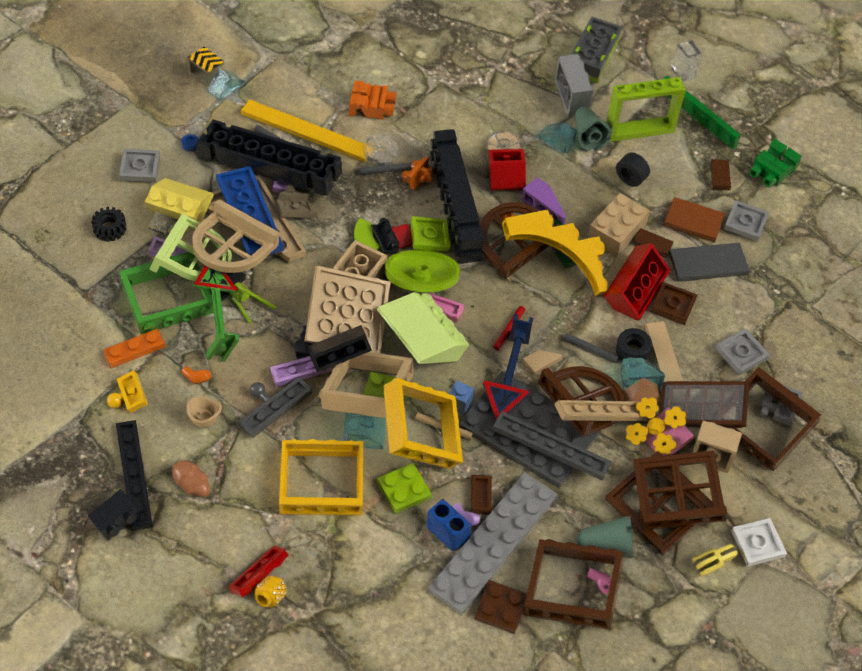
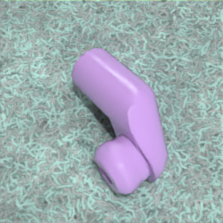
M456 503L452 506L471 526L479 524L480 516L478 514L465 512L461 503Z

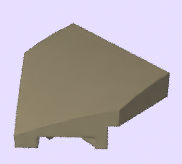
M289 184L287 189L279 194L276 201L280 217L314 218L316 212L311 202L308 201L310 194L299 193L294 189V186Z

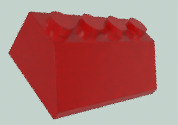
M652 243L635 246L605 292L604 297L614 310L635 320H640L671 269Z

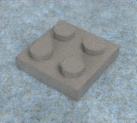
M124 149L119 179L122 181L156 182L160 151Z
M736 200L724 230L758 242L770 212Z
M747 329L723 340L715 348L738 375L763 363L770 357V354Z

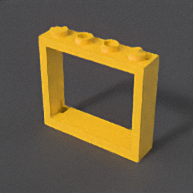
M394 378L393 381L383 385L390 454L447 469L463 463L456 396L445 391L435 390L432 387L418 385L416 382H408L402 378ZM403 395L439 405L444 450L408 441Z
M315 439L282 440L279 514L362 515L363 441H337L334 439L328 441H318ZM288 456L357 457L356 498L287 497Z

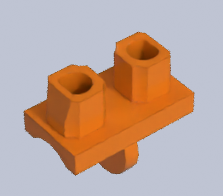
M424 156L421 161L415 160L411 165L412 170H405L401 175L403 182L409 183L411 190H415L423 181L430 182L433 179V169L429 165V157Z

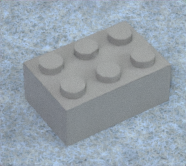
M579 54L559 56L555 82L567 115L571 117L575 116L579 108L591 107V96L594 94L593 85H590L589 75L584 70L583 60L581 61Z

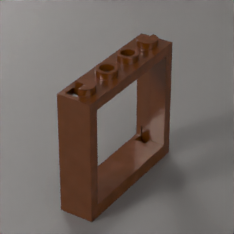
M758 367L745 381L749 382V391L756 384L808 423L776 458L772 457L742 433L739 444L744 448L745 452L750 456L754 455L765 468L775 471L820 421L821 414ZM737 390L725 403H736ZM723 406L722 420H725L724 417L735 406ZM718 410L713 414L712 420H718Z
M539 539L525 601L526 616L611 630L623 566V552L613 548L602 549L593 545L582 546L573 542L562 543L552 539ZM544 554L614 564L605 611L534 600Z

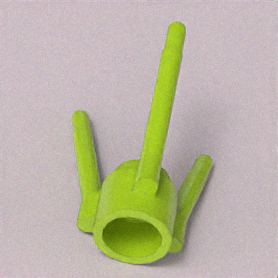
M239 282L234 284L237 288L236 293L230 292L233 296L231 301L237 305L248 323L252 321L240 304V301H246L249 296L274 310L277 309L275 305L254 294Z

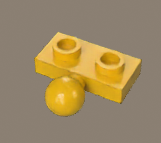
M135 370L117 378L121 390L120 394L111 393L107 397L109 407L118 408L124 401L130 413L148 405L140 379Z

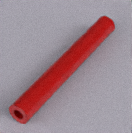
M519 306L514 313L518 314L519 320L526 309L523 306ZM514 315L493 345L495 350L499 351L510 335Z

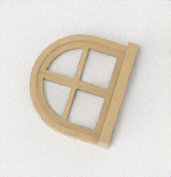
M220 199L214 203V212L197 226L192 238L193 252L197 259L213 270L227 273L242 272L257 266L279 246L278 231ZM218 222L237 231L226 242L208 232ZM204 236L222 245L211 256L203 248L202 240ZM243 236H246L262 245V247L250 256L233 245ZM228 250L245 258L236 262L218 260Z

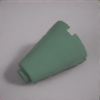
M589 107L579 108L575 113V121L580 146L586 151H590L589 149H595V151L602 149L610 142V135L612 133L610 126Z
M630 516L581 529V534H577L578 545H593L602 549L613 548L622 551L625 558L634 557Z

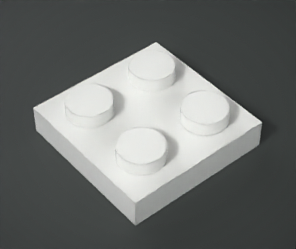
M771 518L736 526L731 530L747 567L784 558L787 554Z

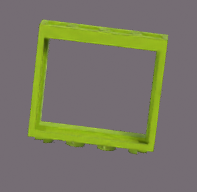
M681 78L613 86L606 123L612 130L610 142L675 133L686 91ZM672 95L666 117L618 123L623 101Z

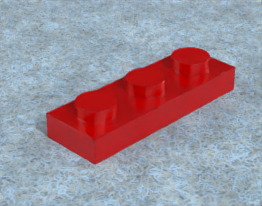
M277 546L270 548L228 586L231 593L240 597L250 594L258 583L275 568L283 564V561L289 556L287 551Z

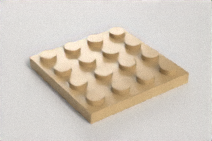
M316 266L304 342L315 344L362 325L372 349L370 352L381 354L385 320L377 311V308L388 303L390 281Z

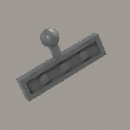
M297 377L274 396L270 397L265 392V386L262 383H253L250 386V394L255 398H261L264 403L240 420L239 426L251 438H254L312 393V388L300 377Z

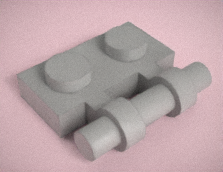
M785 386L801 399L803 392ZM765 391V399L760 404L759 415L767 417L768 412L774 413L772 420L791 426L795 413L780 401H778V404L772 403V400L776 398Z

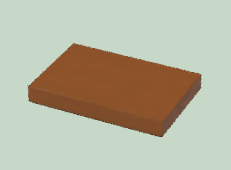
M674 197L663 226L715 242L725 213Z

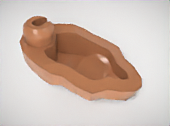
M180 460L173 465L172 474L174 481L188 495L200 497L209 495L208 476L199 469L198 465L187 460Z

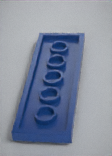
M251 166L216 174V180L225 203L277 231ZM280 235L279 246H277L270 254L284 251V245L282 243ZM246 236L240 239L245 253L250 256L262 247V245Z

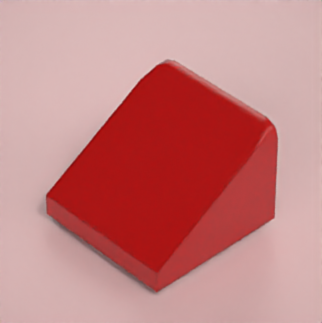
M408 224L392 228L391 231L394 232L399 241L397 249L413 246L411 230Z

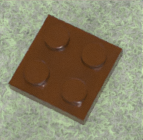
M489 580L474 620L515 634L525 608L527 593Z

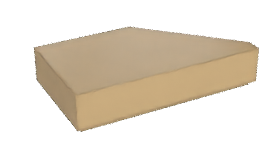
M538 350L523 358V364L533 375H536L543 369L560 362L563 356L562 354Z

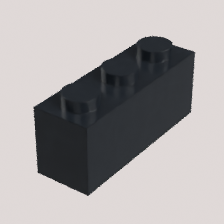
M362 325L307 347L317 373L372 351Z

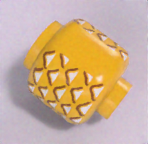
M266 576L255 588V599L258 604L270 608L277 606L287 593L284 581L276 576Z

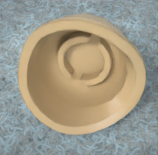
M204 396L193 397L186 405L189 419L194 425L202 428L213 426L217 422L222 410L220 402Z

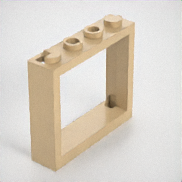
M368 352L340 363L336 367L334 366L330 377H327L324 387L319 391L322 409L386 418L385 398L336 390L349 368L397 374L395 378H402L410 382L414 375L413 358Z

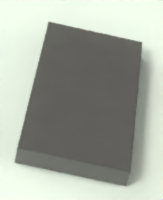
M740 243L676 248L669 251L678 282L748 275L750 272Z

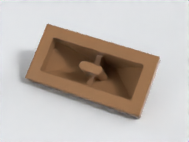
M645 378L640 379L623 390L625 401L641 402V399L646 397L647 399L655 398L657 404H661L662 393L659 385Z

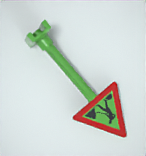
M204 266L193 287L210 289L212 292L216 335L215 340L206 352V358L211 360L213 355L221 356V361H226L239 342V334L225 332L220 291L236 293L237 288L225 272L216 271Z

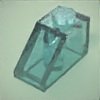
M558 122L545 126L537 134V138L565 154L575 144L577 129L565 122Z
M629 357L622 360L620 372L624 389L642 378L662 387L665 377L664 372L643 358Z

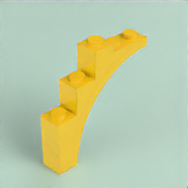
M548 210L504 219L502 227L506 241L525 239L553 246L569 256L580 267L587 277L595 297L603 295L607 291V280L603 278V265L599 260L605 251V246L600 240V236L578 240L579 232L575 228L574 223L553 227V217L549 215Z

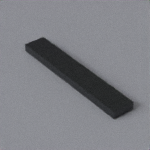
M136 420L116 423L126 495L141 513L131 523L132 531L153 528Z

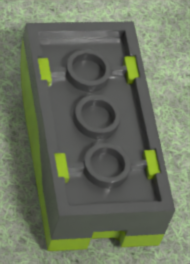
M592 16L571 55L579 54L581 61L583 60L584 70L589 75V81L598 83L617 47L622 26Z

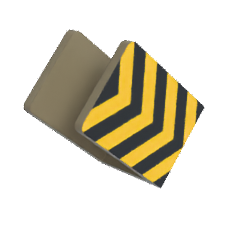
M202 47L188 57L189 73L208 88H211L225 78V75L217 69L224 64V61L206 47Z

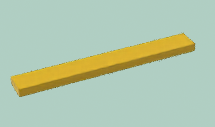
M250 99L241 109V115L362 162H366L373 152L372 146Z

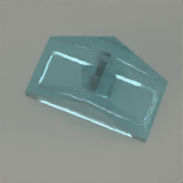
M219 69L208 88V92L218 100H221L245 82L235 73Z

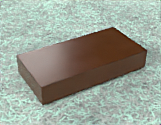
M711 159L712 189L730 190L729 160Z
M640 228L633 241V245L639 246L652 243L659 254L666 258L674 241Z
M471 475L470 512L489 515L492 512V476Z

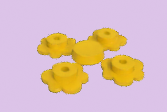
M644 397L641 399V402L637 403L636 409L640 412L641 417H647L651 420H649L647 427L641 426L640 423H635L634 426H627L626 432L628 434L626 439L631 440V443L635 446L639 445L640 442L646 441V435L649 431L651 434L657 435V440L653 441L655 452L659 451L661 454L669 455L671 450L676 448V442L673 440L672 435H665L663 433L665 424L671 425L673 429H676L678 426H685L686 413L681 411L680 407L675 406L671 410L666 411L664 421L660 418H654L655 412L659 411L657 400Z

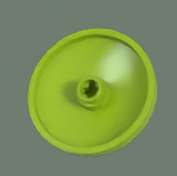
M407 250L396 253L388 258L385 264V275L391 283L406 290L438 292L453 287L459 281L460 267L454 259L439 252Z

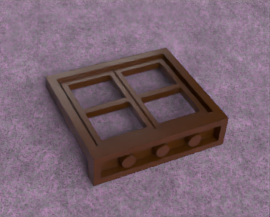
M714 450L633 459L643 530L726 521L728 513L723 502ZM706 464L709 483L682 485L679 466ZM672 468L674 486L648 489L645 470ZM710 488L713 507L686 510L683 491ZM676 492L679 511L651 513L649 494Z
M656 451L651 457L663 455L659 451ZM657 468L674 486L672 468ZM653 469L645 470V475H648ZM633 471L605 496V500L623 517L630 516L631 525L656 550L664 555L698 524L678 526L665 539H662L653 529L643 530L641 514L638 516L621 499L622 496L636 485L635 473ZM680 472L682 485L693 484ZM701 490L683 491L684 495L698 509L713 507L712 501ZM676 492L664 493L660 498H657L654 494H649V497L654 501L650 505L651 513L654 514L659 508L664 512H672L664 504Z

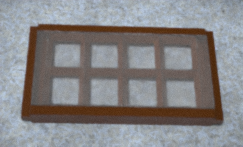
M663 382L660 413L668 407L672 409L678 406L681 411L686 413V427H701L703 421L713 422L725 428L746 427L749 382Z

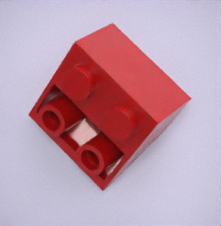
M524 149L488 150L487 170L490 191L523 190L526 187Z

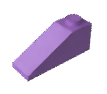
M536 178L523 188L521 201L536 208L538 211L548 210L553 220L557 219L565 225L566 215L551 187L546 182Z

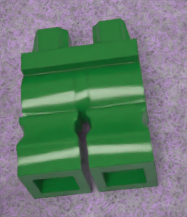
M774 138L769 145L768 152L763 150L754 159L749 175L753 178L763 177V184L768 188L773 185L778 186L787 175L789 176L791 172L798 168L802 155L791 148L787 149L785 144Z

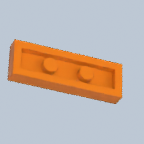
M155 329L103 349V352L110 367L113 368L165 348L166 345L159 330Z

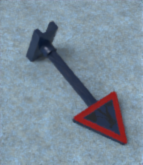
M514 314L510 341H514L503 384L483 381L495 421L502 411L508 414L529 395L528 390L511 387L521 345L529 344L533 324L532 317L529 318L528 322L519 320L518 314Z

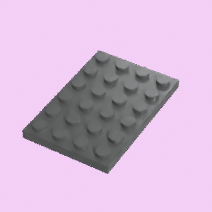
M501 371L493 382L503 384L506 373ZM513 377L511 387L528 390L529 395L508 413L509 415L583 449L588 450L601 433V430L582 437L569 420L561 419L554 405L555 403L550 398ZM484 392L461 420L459 428L472 432L473 437L560 488L574 468L493 431L496 421L486 392Z

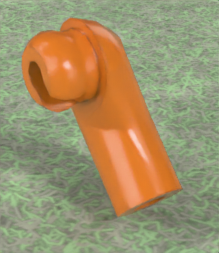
M185 366L181 371L194 384L206 382L211 378L209 370L193 371L190 367Z

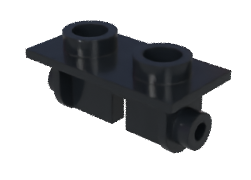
M381 218L378 225L372 224L371 227L383 252L399 253L397 249L399 241L394 232L391 231L392 227L389 220Z

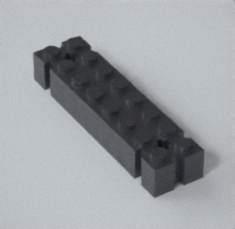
M214 119L206 128L207 134L203 133L196 142L199 158L208 161L217 159L218 164L235 169L251 166L255 175L290 184L304 190L313 188L314 193L328 196L333 188V181L336 182L342 174L340 156L329 153L324 156L319 150L231 125L229 128L226 127V123Z
M455 129L434 131L433 139H430L432 151H429L430 161L434 162L433 173L437 174V188L441 189L440 200L444 201L443 212L444 215L448 216L447 226L448 229L451 228L450 239L455 244L454 255L458 257L460 264L480 262L482 259L481 248H483L484 235L479 225L480 221L460 147L457 144Z

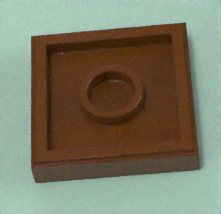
M663 282L650 312L685 325L698 295Z

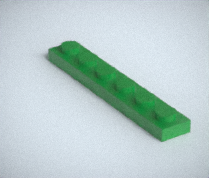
M667 75L663 79H669L670 77ZM685 91L681 108L730 148L734 149L737 147L741 134L688 91Z

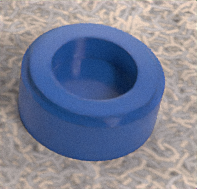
M193 134L185 135L181 140L182 148L186 151L197 150L196 142L199 138Z

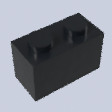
M120 489L87 516L108 541L112 537L117 536L128 524L133 523L141 513L122 489Z

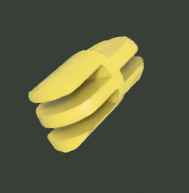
M729 544L718 550L713 548L692 558L693 563H696L710 556V558L695 566L697 570L714 564V566L702 571L700 576L703 577L722 568L725 562L737 556V550L721 556L732 550L734 546Z

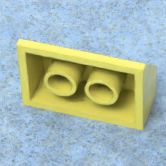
M164 178L151 187L145 203L153 212L179 219L183 213L201 223L214 194Z

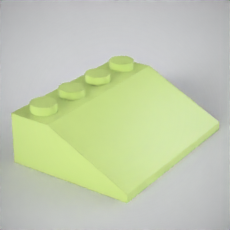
M413 292L377 308V311L419 364L456 362L469 346L464 335L455 328L454 323L443 313V309L435 303L433 297L427 292Z

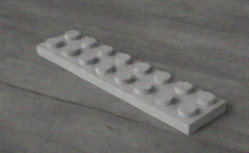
M524 472L428 587V592L460 615H463L486 587L488 581L495 576L554 503L558 494Z

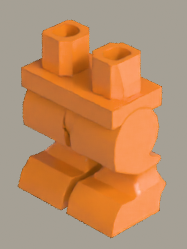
M362 80L354 81L349 104V116L356 115L358 109H362L364 115L368 118L378 117L379 120H383L384 115L393 116L395 106L393 104L396 103L397 92L388 91V86L383 85V87L380 85L371 86L370 83H364Z

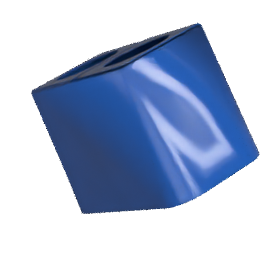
M444 499L428 510V530L450 550H458L471 537V524ZM442 513L445 514L446 517H439L437 516V514ZM450 521H453L461 530L455 531L451 529Z

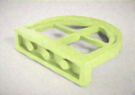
M182 213L156 254L149 270L157 273L160 266L183 278L196 281L201 271L192 270L198 261L196 256L189 268L169 258L177 246L195 255L192 245L182 241L181 238L187 228L195 231L200 222ZM210 229L208 231L216 237L224 240V238L213 229ZM206 237L204 243L202 244L204 249L208 244L209 240H211L208 237ZM211 240L217 248L222 246L216 243L215 241ZM231 250L226 251L221 256V261H232Z

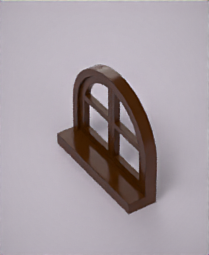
M510 202L498 205L487 212L480 223L484 235L483 248H481L482 253L505 279L550 246L538 241L528 245L523 239L514 240L522 251L505 263L493 251L494 248L506 240L505 235L491 246L489 245L487 232L491 223L495 221L503 229L502 222L504 220L500 217L501 215L538 212L536 208L524 203Z
M573 366L553 373L549 368H545L541 371L538 384L554 403L557 400L597 401V397L607 393H611L614 401H625L623 391L615 380L607 374L590 367ZM578 377L595 380L604 387L590 392ZM572 378L584 394L574 398L561 382ZM569 420L582 437L608 428L617 422Z

